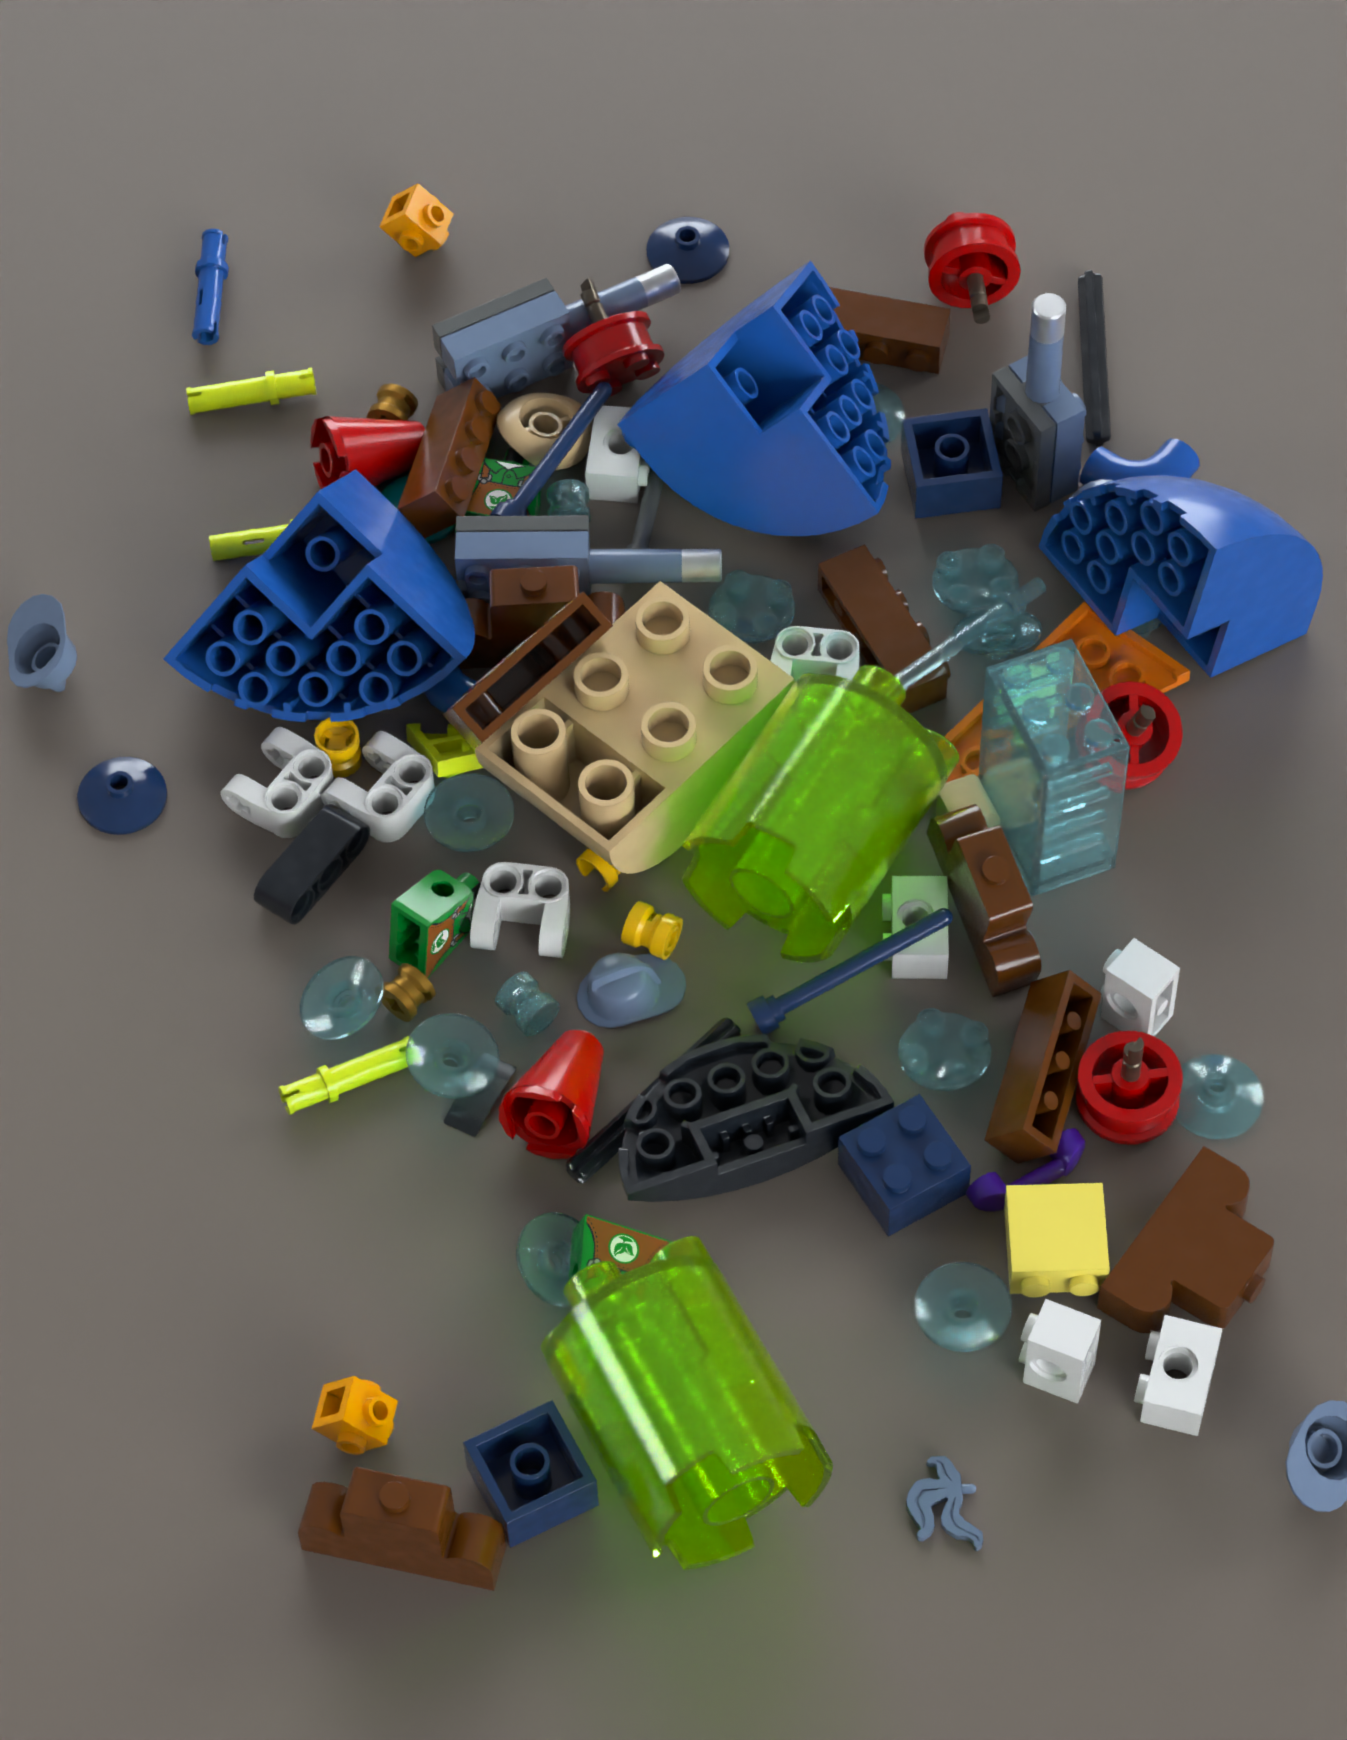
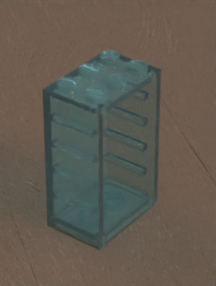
M1072 639L988 666L985 672L978 777L1000 817V825L1031 896L1115 868L1130 746Z

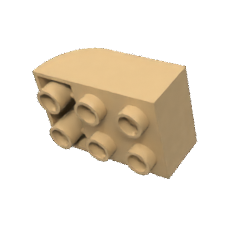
M661 581L612 624L613 627L488 739L475 748L477 760L483 768L615 869L626 874L647 870L672 855L794 740L795 679Z

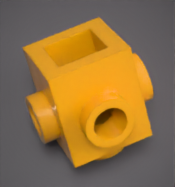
M417 183L392 196L379 227L404 250L417 257L431 249L435 251L445 243L449 236L447 229L454 213Z
M356 1376L330 1382L322 1387L311 1429L336 1442V1447L343 1452L354 1455L363 1454L367 1450L387 1445L394 1429L393 1419L398 1400L382 1392L378 1384L369 1380L359 1379Z

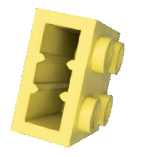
M1103 1183L1006 1185L1004 1215L1010 1294H1023L1027 1297L1036 1298L1058 1292H1071L1076 1296H1089L1097 1293L1110 1271Z

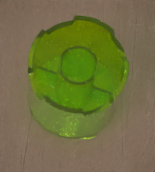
M864 665L858 669L851 680L826 674L806 673L801 675L785 694L682 844L688 851L692 849L694 854L681 879L696 902L727 930L747 913L759 922L787 934L788 936L780 951L783 959L813 963L826 960L833 955L942 791L947 779L959 762V753L949 740L937 732L925 729L911 714L901 707L906 698V692L900 681L891 673L877 666Z
M689 1236L673 1241L662 1248L652 1258L650 1263L627 1273L621 1274L614 1262L602 1261L582 1269L566 1283L563 1293L572 1310L545 1337L541 1344V1351L545 1356V1362L654 1558L663 1554V1545L668 1546L684 1570L697 1569L725 1561L755 1547L746 1519L767 1507L787 1490L790 1491L802 1507H810L830 1480L833 1462L718 1265L713 1261L699 1237Z

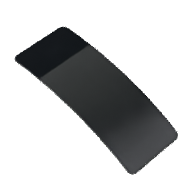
M488 1054L483 1055L458 1093L444 1119V1123L470 1136H477L495 1101L517 1068Z

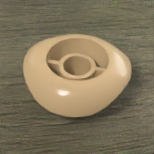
M537 392L525 394L509 402L498 413L497 426L504 440L523 458L537 466L582 404L572 398L553 393ZM593 420L556 470L572 467L585 457L589 451Z

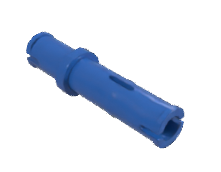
M207 229L202 233L201 257L195 265L198 287L192 338L194 340L198 339L197 342L202 345H212L219 340L218 332L223 280L227 279L229 272L228 264L225 262L229 238L226 234L223 235V231L219 229Z

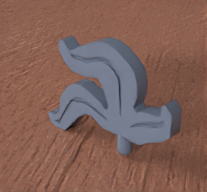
M946 1456L930 1457L926 1465L936 1468L938 1480L927 1478L916 1481L909 1490L906 1499L907 1511L915 1525L919 1528L916 1539L920 1542L925 1541L931 1536L935 1528L932 1508L947 1501L941 1515L942 1529L946 1534L957 1540L969 1541L974 1545L975 1551L980 1550L983 1546L982 1531L964 1520L959 1514L963 1505L962 1494L975 1493L976 1486L974 1484H961V1474Z

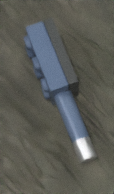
M665 264L597 293L607 317L620 313L639 311L677 295L681 291V284L675 269L671 265ZM545 278L432 325L434 348L440 355L435 358L437 378L444 390L448 391L475 377L497 399L511 392L521 391L526 386L549 376L559 375L564 370L573 367V361L566 360L562 353L563 345L574 334L592 324L586 311L587 308L584 306L582 299L564 305L549 280Z
M1053 293L1039 295L1032 303L1028 355L1010 364L1009 368L1006 366L992 373L989 418L1001 471L1006 477L1011 476L1016 483V490L1034 512L1049 505V502L1053 503L1078 490L1081 450L1084 442L1083 429L1086 407L1080 396L1076 393H1071L1061 380L1066 303L1059 295Z
M589 515L456 516L455 567L458 587L465 599L477 598L490 603L489 572L493 569L574 565L578 567L580 593L584 591L586 595L591 594L592 584L658 583L659 581L662 583L720 582L722 580V551L720 549H591Z

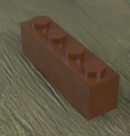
M829 287L840 304L834 311L843 328L847 331L854 330L859 340L857 342L860 348L859 360L868 361L873 364L908 368L916 372L924 371L939 374L950 334V308Z
M475 377L436 397L397 508L424 538L456 524V516H465L497 422V415L502 407L494 394L487 390Z
M864 544L819 563L818 591L842 629L850 632L857 638L860 657L898 717L901 718L947 698V681L951 677L949 665L942 654H935L930 646L929 635L924 625L920 621L915 622L913 620L902 591L899 589L894 590L891 586L882 560L878 557L874 559Z
M1071 970L1031 982L984 1141L1017 1164L1057 1152L1078 1079L1079 1063L1086 1051L1102 993Z

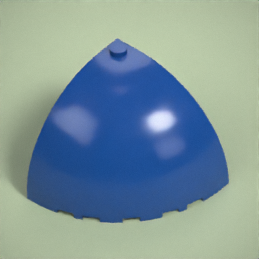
M811 260L742 309L690 351L650 387L617 424L622 430V435L627 444L638 451L657 476L674 492L707 514L731 525L754 532L777 536H810L839 531L859 524L878 514L889 488L883 481L884 472L891 469V459L887 457L888 454L885 443L890 441L885 414L882 412L877 413L873 396L879 393L874 375L869 364H860L858 359L860 357V348L857 343L859 340L855 331H847L843 328L834 311L840 304Z
M355 469L319 490L263 555L249 562L239 571L163 660L186 679L206 692L212 690L234 701V706L245 710L250 707L272 714L273 718L287 721L305 722L308 719L325 720L330 717L331 722L363 718L368 714L385 709H393L405 701L428 691L446 678L472 652L475 643V629L469 607L461 590L434 549L409 520Z
M1155 475L1108 481L1083 490L1077 496L1064 501L1065 507L1060 513L1052 515L1044 529L1038 547L1115 636L1158 618L1210 678L1307 634L1321 593L1323 581L1322 562L1314 546L1301 533L1278 514L1259 502L1232 489L1199 479Z

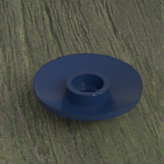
M680 217L661 224L650 235L646 248L647 259L651 268L655 269L665 264L671 265L675 269L681 284L699 283L714 277L724 268L729 258V242L725 233L714 223L697 217Z
M134 757L112 758L99 763L84 776L77 793L78 807L85 821L93 828L114 835L130 834L148 827L160 816L167 802V787L160 771L149 762ZM119 786H126L124 789L121 790L115 789Z

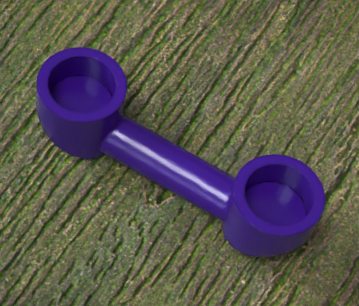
M1076 1128L1063 1131L1057 1152L1049 1155L1052 1159L1050 1162L1008 1185L1049 1184L1062 1176L1069 1175L1084 1152L1085 1139ZM989 1172L976 1179L968 1187L966 1196L973 1206L979 1210L1001 1211L1004 1210L1006 1185L997 1172Z

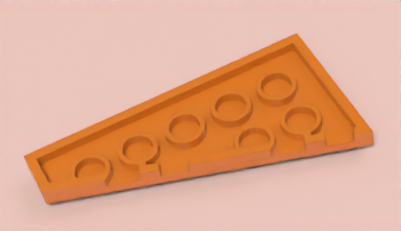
M1084 601L1021 662L1025 664L1053 665L1054 682L1051 720L1001 718V681L915 764V775L935 790H938L941 784L970 774L978 776L981 783L1074 738L1081 715L1090 706L1095 697L1107 687L1120 682L1134 681L1148 684L1165 693L1189 681L1190 670L1131 629L1115 636Z

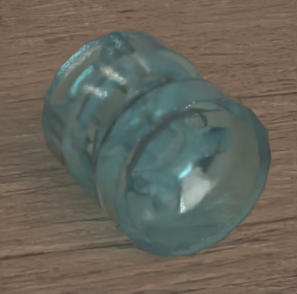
M527 971L517 973L501 986L495 997V1004L506 1015H513L516 1018V1026L526 1036H534L545 1030L554 1021L560 1010V1004L548 992L542 993L539 990V982Z

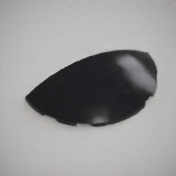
M759 1034L727 1038L709 1043L688 1052L664 1067L660 1071L659 1081L645 1096L638 1094L632 1103L624 1121L626 1131L622 1148L618 1149L622 1185L628 1201L663 1202L704 1198L759 1184L793 1171L838 1148L840 1136L894 1108V1101L880 1081L863 1065L859 1064L857 1068L852 1067L848 1063L836 1058L832 1047L819 1042L800 1038L796 1045L774 1043L769 1040L768 1035Z

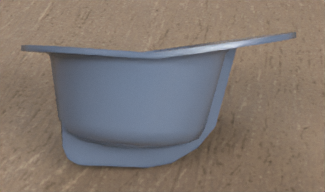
M47 594L35 595L19 606L8 626L7 645L10 680L18 687L28 688L35 686L37 688L62 692L65 690L67 677L76 666V647L66 634L65 614L62 604L54 596Z
M618 952L608 954L597 961L580 983L577 993L578 1008L586 1020L596 1026L605 1028L626 1026L633 1022L659 1016L673 1010L683 1000L686 990L685 975L680 967L669 958L662 960L652 956L650 953L631 955Z
M1329 1400L1316 1405L1294 1429L1289 1441V1451L1285 1462L1287 1480L1298 1500L1304 1506L1316 1512H1331L1341 1507L1347 1500V1402Z

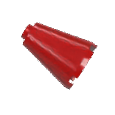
M324 416L315 419L311 427L310 444L311 449L319 447L320 461L313 462L320 488H325L355 469L374 487L411 471L425 431L423 424L419 421Z
M568 1030L564 1032L502 1099L498 1111L499 1121L505 1133L512 1140L517 1134L524 1141L528 1142L526 1150L535 1155L550 1159H568L578 1149H583L590 1137L604 1056L603 1046L592 1033L585 1030Z

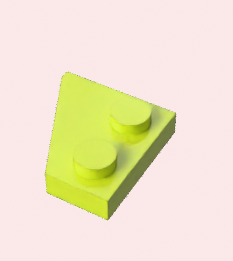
M421 723L406 725L407 741L414 750L430 760L433 772L438 778L459 777L464 772L483 768L477 760L475 748L472 749L451 724L447 726V734L423 733L421 731Z

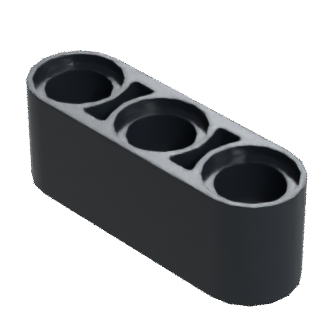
M333 804L324 806L259 880L254 892V901L290 924L295 925L299 923L364 849L370 836V827Z

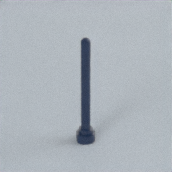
M600 382L597 384L513 499L499 502L489 516H527L526 509L611 396L612 387L609 383Z
M940 908L777 998L771 995L766 999L761 995L747 1003V1006L762 1034L768 1035L781 1028L779 1023L786 1020L785 1014L951 924L953 914L947 908Z

